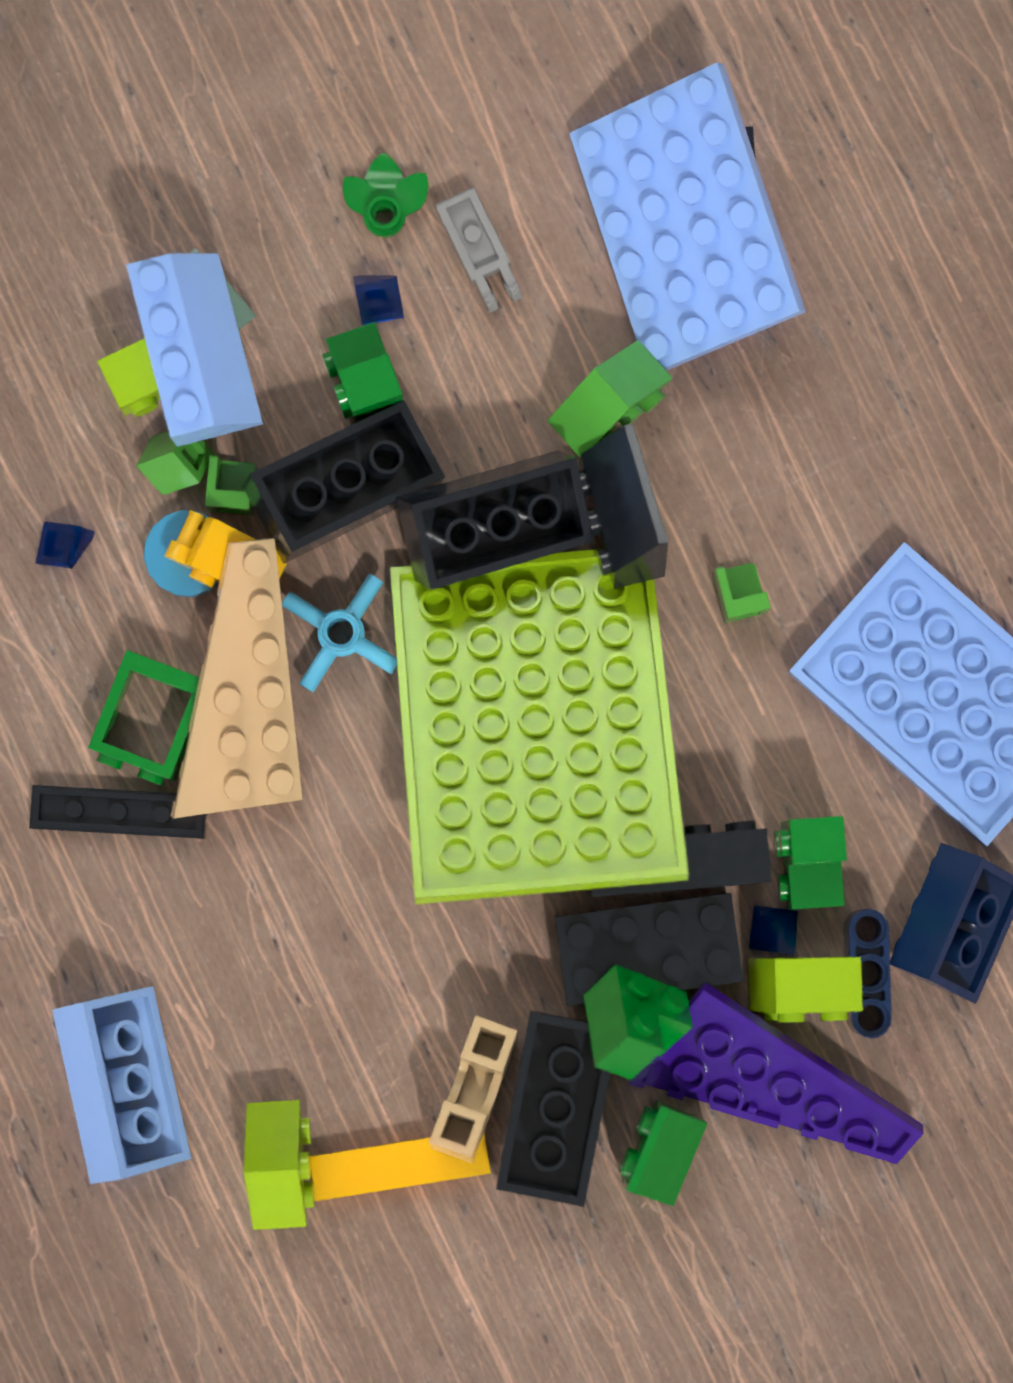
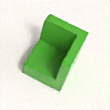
M168 430L154 435L149 440L136 466L161 494L166 495L200 483L209 466V456L215 455V453L204 440L177 447L171 439Z
M210 455L205 502L208 511L211 513L253 516V506L243 489V485L249 474L256 471V465L248 462L222 461L219 455Z
M754 563L725 569L724 566L715 568L712 575L725 623L766 614L771 609L767 591L762 592Z

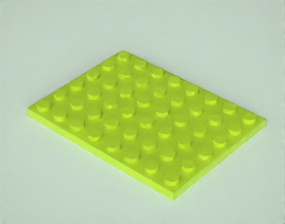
M600 549L554 553L433 590H429L414 580L411 566L390 567L416 904L688 880L687 857L654 579L614 589L610 574L603 576L597 557V550Z

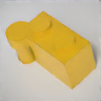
M189 510V515L177 540H171L164 557L190 569V578L213 588L215 582H220L227 544L256 539L215 518L207 517L205 519L203 515ZM276 551L280 579L287 563L283 564Z

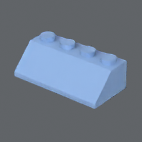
M169 253L127 264L169 434L175 445L178 447L263 425L219 253Z
M151 986L53 1009L90 1184L121 1180L192 1159L154 987Z

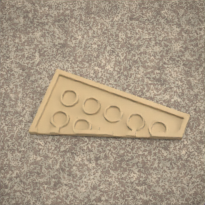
M274 538L227 544L217 592V606L213 625H210L207 640L209 644L198 682L188 730L190 734L185 758L181 763L179 773L180 782L176 801H173L170 815L172 818L303 800Z

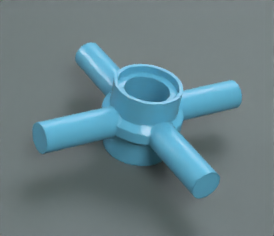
M369 573L347 609L334 610L328 614L291 591L287 594L282 602V606L318 628V640L322 646L299 682L301 686L314 693L335 658L349 656L355 652L389 674H394L397 669V658L365 638V629L361 621L363 614L384 582ZM346 622L353 627V636L345 644H335L330 640V629L336 623Z

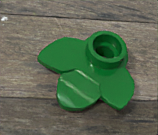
M381 153L370 165L365 179L352 176L344 178L343 197L349 209L363 216L364 224L370 233L377 237L388 238L402 230L406 222V216L419 211L424 205L428 194V177L426 173H415L403 178V174L388 154ZM382 211H389L393 218L388 223H380L377 220V215Z

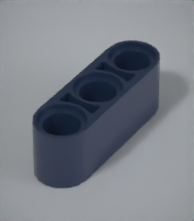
M860 909L852 912L845 920L843 929L844 957H861V963L870 960L876 965L878 976L875 982L867 986L862 984V1007L867 1005L874 1006L879 1013V1022L874 1028L864 1030L858 1022L859 1012H847V1024L853 1032L860 1036L877 1038L887 1032L892 1019L889 926L886 918L880 912L872 909ZM864 916L873 919L877 927L875 936L866 942L859 939L855 931L856 923Z

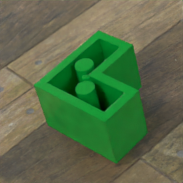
M375 322L326 339L329 352L323 353L322 357L330 379L339 376L341 383L333 387L344 419L353 416L355 423L403 401L395 372Z
M844 816L789 819L780 822L781 830L774 831L776 857H783L784 875L777 876L779 901H786L787 910L845 906L841 864L842 861H847Z
M615 965L584 994L595 1067L630 1080L657 1056L661 1057L693 1028L687 993L685 991Z

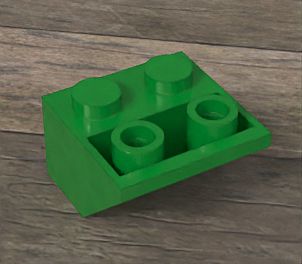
M655 1099L652 1108L644 1106L635 1128L638 1131L637 1134L641 1135L635 1149L627 1147L618 1169L620 1176L623 1177L622 1182L625 1189L631 1193L674 1207L708 1123L702 1118Z

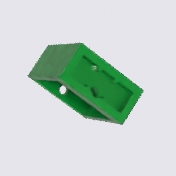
M126 650L88 746L89 749L99 752L96 761L121 770L124 762L140 768L137 777L158 785H162L164 778L176 781L181 763L185 758L190 734L188 730L200 677ZM134 673L191 694L164 765L106 743Z

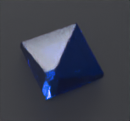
M397 275L353 276L362 325L404 318Z
M44 521L35 564L73 569L93 540L95 531L77 525Z
M754 905L748 949L795 955L798 911Z

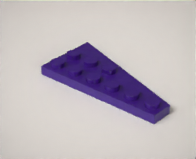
M706 982L703 983L688 1002L693 1028L661 1057L657 1056L632 1080L629 1079L628 1082L629 1085L644 1088V1085L665 1090L667 1091V1096L683 1100L685 1096L708 1103L713 1110L777 1129L779 1125L801 1131V1136L817 1140L818 1137H823L844 1144L845 1149L898 1164L924 1134L922 1123Z

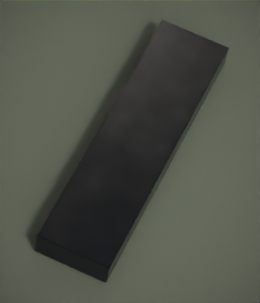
M32 785L29 829L206 839L207 814L172 818L170 815L177 793Z

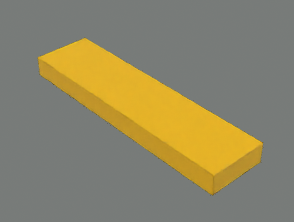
M485 1131L473 1164L431 1149L429 1144L431 1137L311 1155V1174L314 1181L315 1200L321 1201L491 1174Z

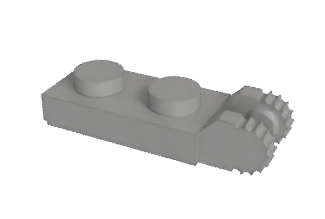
M474 187L435 204V210L471 284L476 285L488 312L491 313L497 310L498 302L485 279L498 272L504 283L505 291L513 302L523 298L510 269L511 262Z

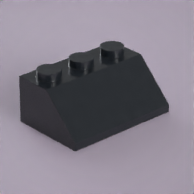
M633 424L621 427L581 454V468L579 471L584 497L587 496L591 510H588L592 535L599 536L602 549L597 550L600 570L603 576L610 574L614 589L665 577L668 539Z

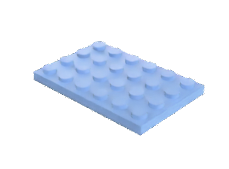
M716 62L569 133L636 340H639L666 371L806 312L724 64Z
M904 542L787 673L983 847H987L1013 818V637Z

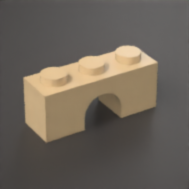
M475 1015L460 1056L461 1060L455 1081L447 1100L443 1102L429 1141L431 1149L473 1164L518 1040V1030Z

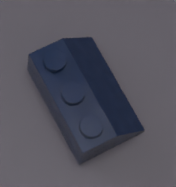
M941 843L936 856L930 863L929 872L920 893L913 902L904 930L895 944L890 965L976 1004L1013 920V875L983 857Z

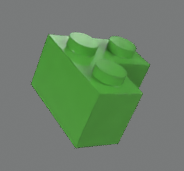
M637 340L595 367L547 422L581 458V454L617 431L621 425L623 427L632 424L643 412L647 414L660 404L666 397L662 390L673 377L644 345Z

